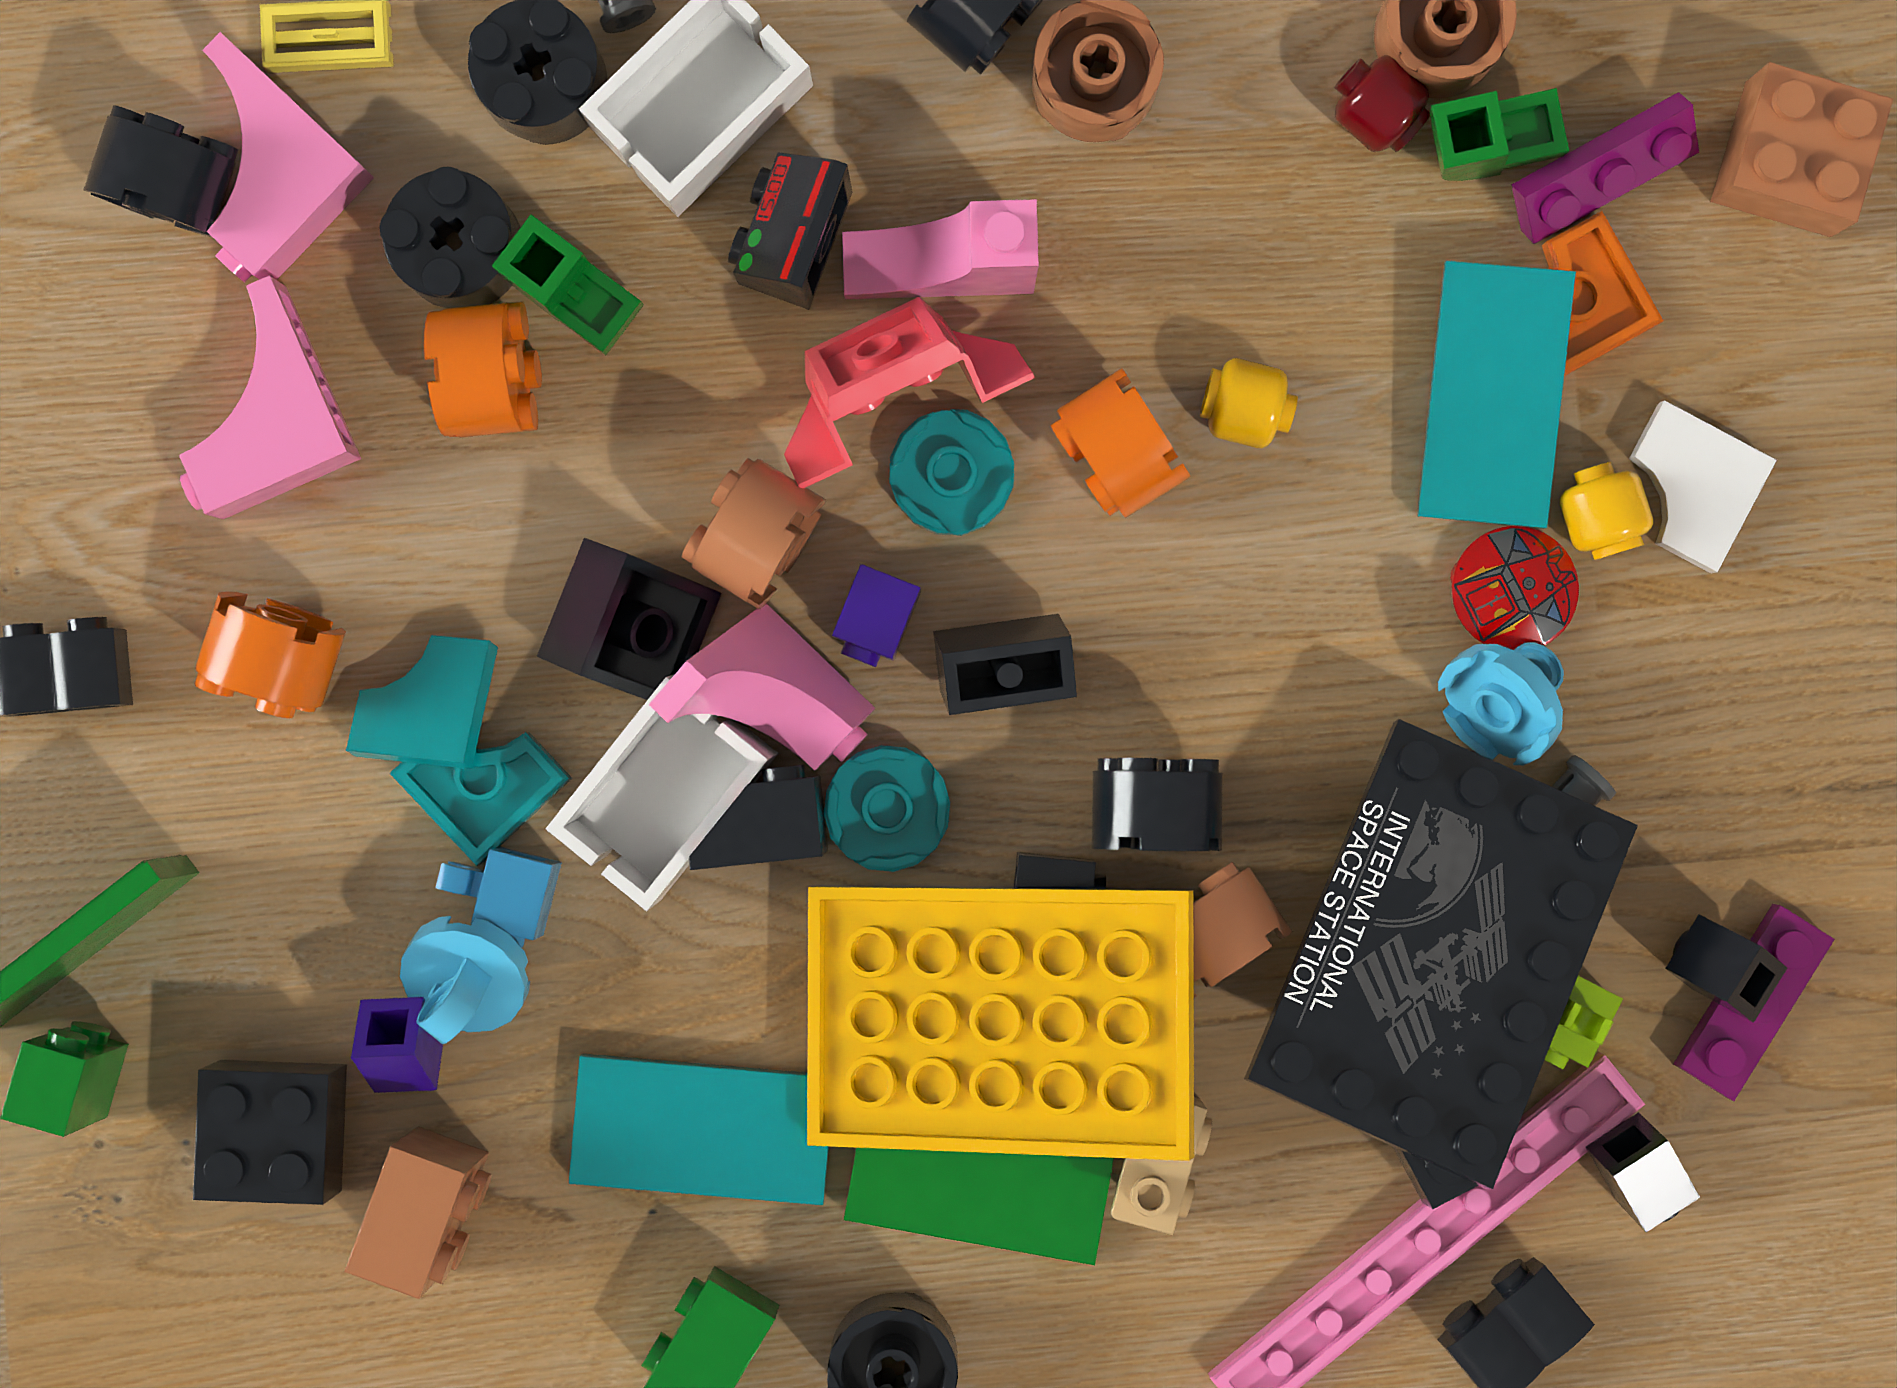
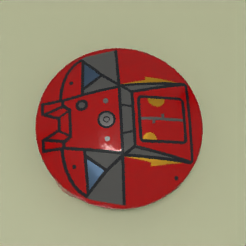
M1507 526L1483 534L1466 548L1451 570L1452 600L1456 614L1464 628L1482 644H1498L1515 650L1523 643L1530 642L1545 646L1565 630L1577 607L1579 582L1570 556L1555 539L1533 528Z

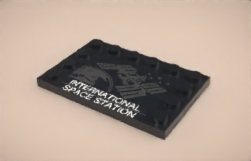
M1401 719L1396 720L1387 736L1244 1080L1484 1188L1493 1189L1638 825Z

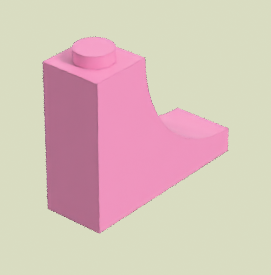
M219 32L203 49V52L214 62L224 76L234 97L241 123L242 154L239 173L230 198L219 217L207 232L223 247L215 256L243 282L251 275L259 280L270 275L277 280L374 177L232 42Z
M1037 199L970 201L969 205L961 212L932 222L890 229L842 232L845 299L1034 294L1039 267Z
M270 275L246 285L255 315L256 352L250 378L241 399L232 413L216 431L192 449L179 455L186 470V473L180 476V482L187 499L196 510L203 509L204 514L219 519L228 518L361 459L287 287Z
M767 603L761 609L757 608L688 659L649 704L667 723L685 715L711 714L747 724L790 749L813 770H816L832 754L842 762L868 735L860 725L875 709L868 700Z

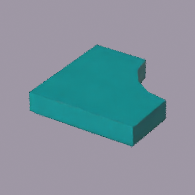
M431 635L422 658L404 677L382 688L359 691L346 751L355 757L472 769L498 647L490 640Z
M525 732L504 746L486 749L476 748L472 769L401 762L390 772V775L476 866L481 865L487 859L489 849L500 847L572 779L529 732Z

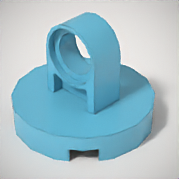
M1535 642L1523 643L1515 650L1498 644H1475L1459 653L1446 666L1438 681V691L1445 688V695L1449 702V705L1443 710L1446 722L1463 743L1488 759L1493 760L1498 754H1501L1508 758H1517L1513 765L1524 766L1540 758L1553 745L1562 730L1563 708L1556 690L1563 682L1564 671L1557 656L1544 645Z
M451 916L438 917L419 928L401 958L400 979L407 997H424L425 999L416 1023L441 1044H446L452 1040L460 1031H492L511 1022L523 1006L528 995L530 981H528L525 971L528 963L525 951L509 933L489 921L475 918L472 925L462 923L448 924Z

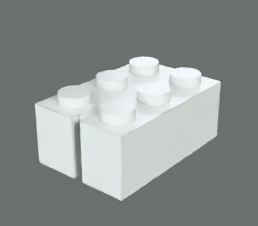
M690 0L603 84L579 110L588 126L629 168L632 166L640 180L679 217L813 86L809 65L769 24L763 29L759 14L745 0ZM760 40L762 42L763 49L757 44Z
M674 675L665 677L546 827L548 832L590 866L607 857L612 849L620 854L621 857L610 863L601 875L646 911L662 900L689 866V856L747 784L755 783L762 775V769H767L779 754L741 722L733 719L721 723L717 720V715L691 714L676 718L667 723L649 704Z

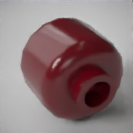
M1388 55L1377 58L1370 65L1361 58L1358 59L1334 87L1342 94L1335 108L1336 120L1372 152H1380L1389 147L1398 152L1419 132L1430 117V112L1425 108L1429 99L1428 89L1409 75L1395 59Z

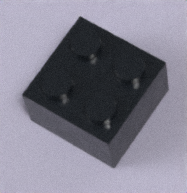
M219 1060L199 1069L193 1200L324 1205L342 1191L347 1064Z

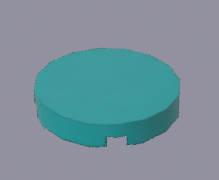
M941 410L917 418L900 434L890 456L889 483L898 507L915 525L936 535L962 536L984 528L1003 511L1014 486V460L1006 438L990 420L968 410Z
M880 745L857 752L838 768L826 790L824 817L831 839L846 857L869 870L895 872L919 864L937 848L948 828L951 802L943 777L928 759L905 747Z

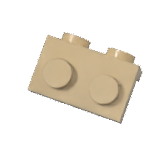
M1194 1097V1157L1195 1154L1204 1155L1212 1128V1118L1206 1117L1207 1108L1201 1099ZM1125 1158L1111 1207L1112 1217L1119 1221L1173 1235L1178 1216L1186 1218L1191 1207L1195 1180L1189 1179L1194 1158L1190 1161Z

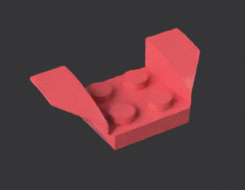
M917 297L805 351V381L811 397L786 448L784 456L798 487L804 489L853 465L833 421L850 413L860 415L872 411L884 401L886 396L907 386L917 387L928 384L937 379L942 374L944 368L957 362L982 403L1034 379V374L1014 344L952 331L940 314L920 297Z

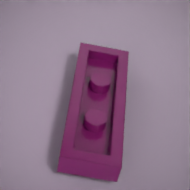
M1678 92L1511 184L1520 229L1523 234L1535 244L1698 154L1699 145L1693 104Z
M1772 904L1750 941L1762 946L1787 967L1786 972L1754 1023L1712 1000L1673 1065L1725 1098L1735 1101L1835 939L1783 906Z

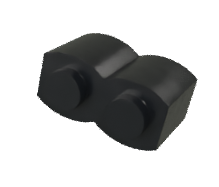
M107 617L67 620L68 631L44 634L43 623L2 626L3 637L0 638V717L133 705L127 630L108 628Z
M1533 1257L1525 1263L1521 1259H1516L1504 1266L1492 1279L1491 1284L1495 1288L1484 1300L1477 1304L1469 1300L1455 1308L1445 1318L1443 1326L1446 1330L1437 1340L1477 1388H1526L1546 1366L1572 1349L1595 1324L1548 1268Z

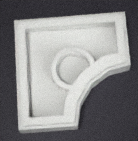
M1665 400L1656 406L1629 457L1633 463L1649 475L1660 496L1662 523L1655 544L1709 573H1716L1720 569L1777 461Z

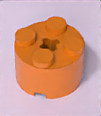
M523 301L446 308L440 311H431L427 314L424 328L425 360L434 359L435 381H429L427 385L437 426L444 437L463 438L534 431L538 429L537 404L533 392H530V389L541 388L542 372L537 350L526 351L524 340H527L529 336V324Z
M1123 368L1057 409L1061 418L1050 426L1070 458H1073L1076 463L1086 458L1095 473L1085 479V482L1104 512L1111 516L1120 510L1122 515L1127 518L1191 476L1183 463L1173 470L1169 467L1168 463L1178 458L1136 388L1132 387L1122 393L1121 389L1129 385L1131 381Z
M227 591L218 593L195 667L198 672L195 686L203 691L220 696L232 697L236 691L257 698L256 709L281 718H293L296 709L305 712H315L316 708L321 707L324 703L346 631L343 628L331 630L333 625L331 620L287 603L267 598L265 605L259 604L256 608L245 606L248 594Z

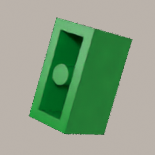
M73 1021L71 1027L49 1029L48 1034L23 1041L0 1119L65 1137L107 1118L129 1044L109 1039L111 1031L106 1027L81 1021Z
M716 1266L712 1269L705 1283L693 1277L674 1310L684 1316L672 1338L663 1332L659 1334L641 1365L651 1372L644 1388H735L775 1321L780 1305Z

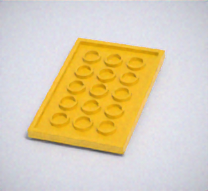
M808 887L807 1146L1190 1161L1194 1158L1193 890Z

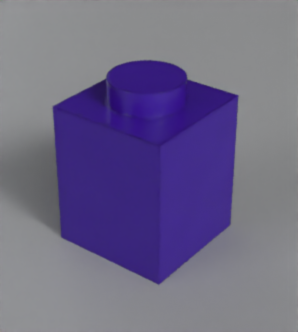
M860 564L832 634L834 638L845 642L841 654L873 667L877 666L880 656L894 661L920 596L921 587Z
M424 997L360 1000L351 1059L374 1093L437 1090L443 1044L416 1023L425 1002Z

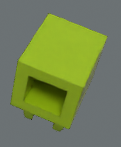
M1578 976L1545 1061L1564 1070L1570 1058L1588 1068L1599 1046L1603 1044L1614 1023L1612 1020L1623 998Z

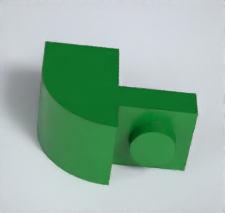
M1557 88L1500 101L1498 100L1497 91L1431 105L1429 116L1441 176L1444 180L1466 181L1501 175L1504 169L1559 158L1569 152Z
M531 214L492 265L513 287L605 356L644 306L641 300L592 265L581 251Z

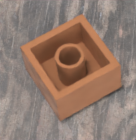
M1769 62L1745 82L1710 202L1827 237H1833L1858 222L1893 98Z
M419 1126L391 1145L344 1272L420 1299L435 1282L443 1285L450 1269L456 1271L469 1241L470 1234L461 1231L463 1222L467 1221L472 1209L478 1210L488 1190L492 1174L483 1171L489 1152Z

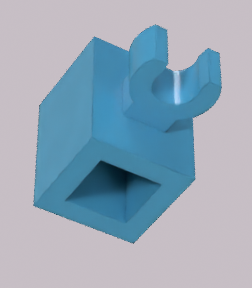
M504 847L489 849L484 870L448 861V864L441 863L435 888L476 897L477 901L470 925H472L475 918L489 921L509 933L522 948L525 939L535 940L544 935L562 862Z

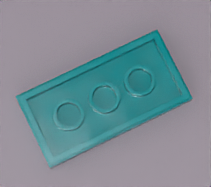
M1445 261L1417 509L1418 517L1547 528L1576 271Z
M594 1054L580 1055L569 1184L812 1205L824 1204L829 1146H807V1072Z

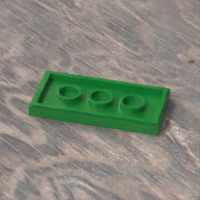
M187 855L143 860L0 971V1027L200 872Z
M856 1148L844 1220L1095 1265L1114 1158Z

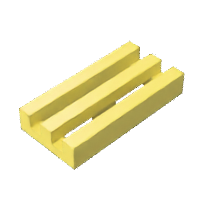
M335 0L260 4L262 67L268 73L394 67L393 53L390 51V42H392V29L389 26L391 4L388 0ZM357 18L374 19V27L276 31L275 24L279 22ZM375 43V48L277 53V48Z

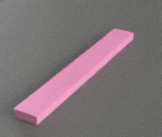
M1597 1053L1588 1068L1585 1066L1580 1067L1522 1115L1493 1189H1487L1479 1185L1435 1209L1430 1208L1419 1199L1208 1373L1210 1379L1218 1388L1302 1387L1587 1153L1586 1146L1626 1121L1642 1108L1645 1103L1604 1054Z

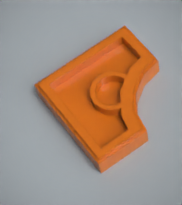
M1603 211L1551 238L1542 245L1549 269L1576 271L1564 376L1664 321Z

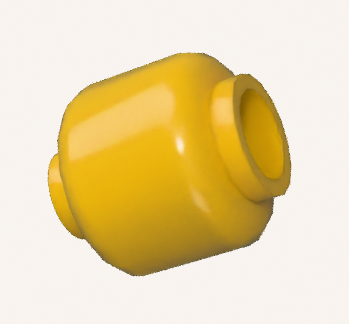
M1232 358L1224 364L1222 370L1212 368L1201 405L1200 417L1209 419V431L1219 439L1255 448H1264L1272 442L1276 431L1289 432L1295 415L1298 396L1287 393L1288 379L1284 371L1275 367Z
M1611 462L1573 473L1577 485L1565 490L1559 499V505L1573 547L1578 551H1591L1593 559L1596 560L1644 545L1641 535L1647 533L1652 528L1653 517L1638 474L1632 471L1614 473Z

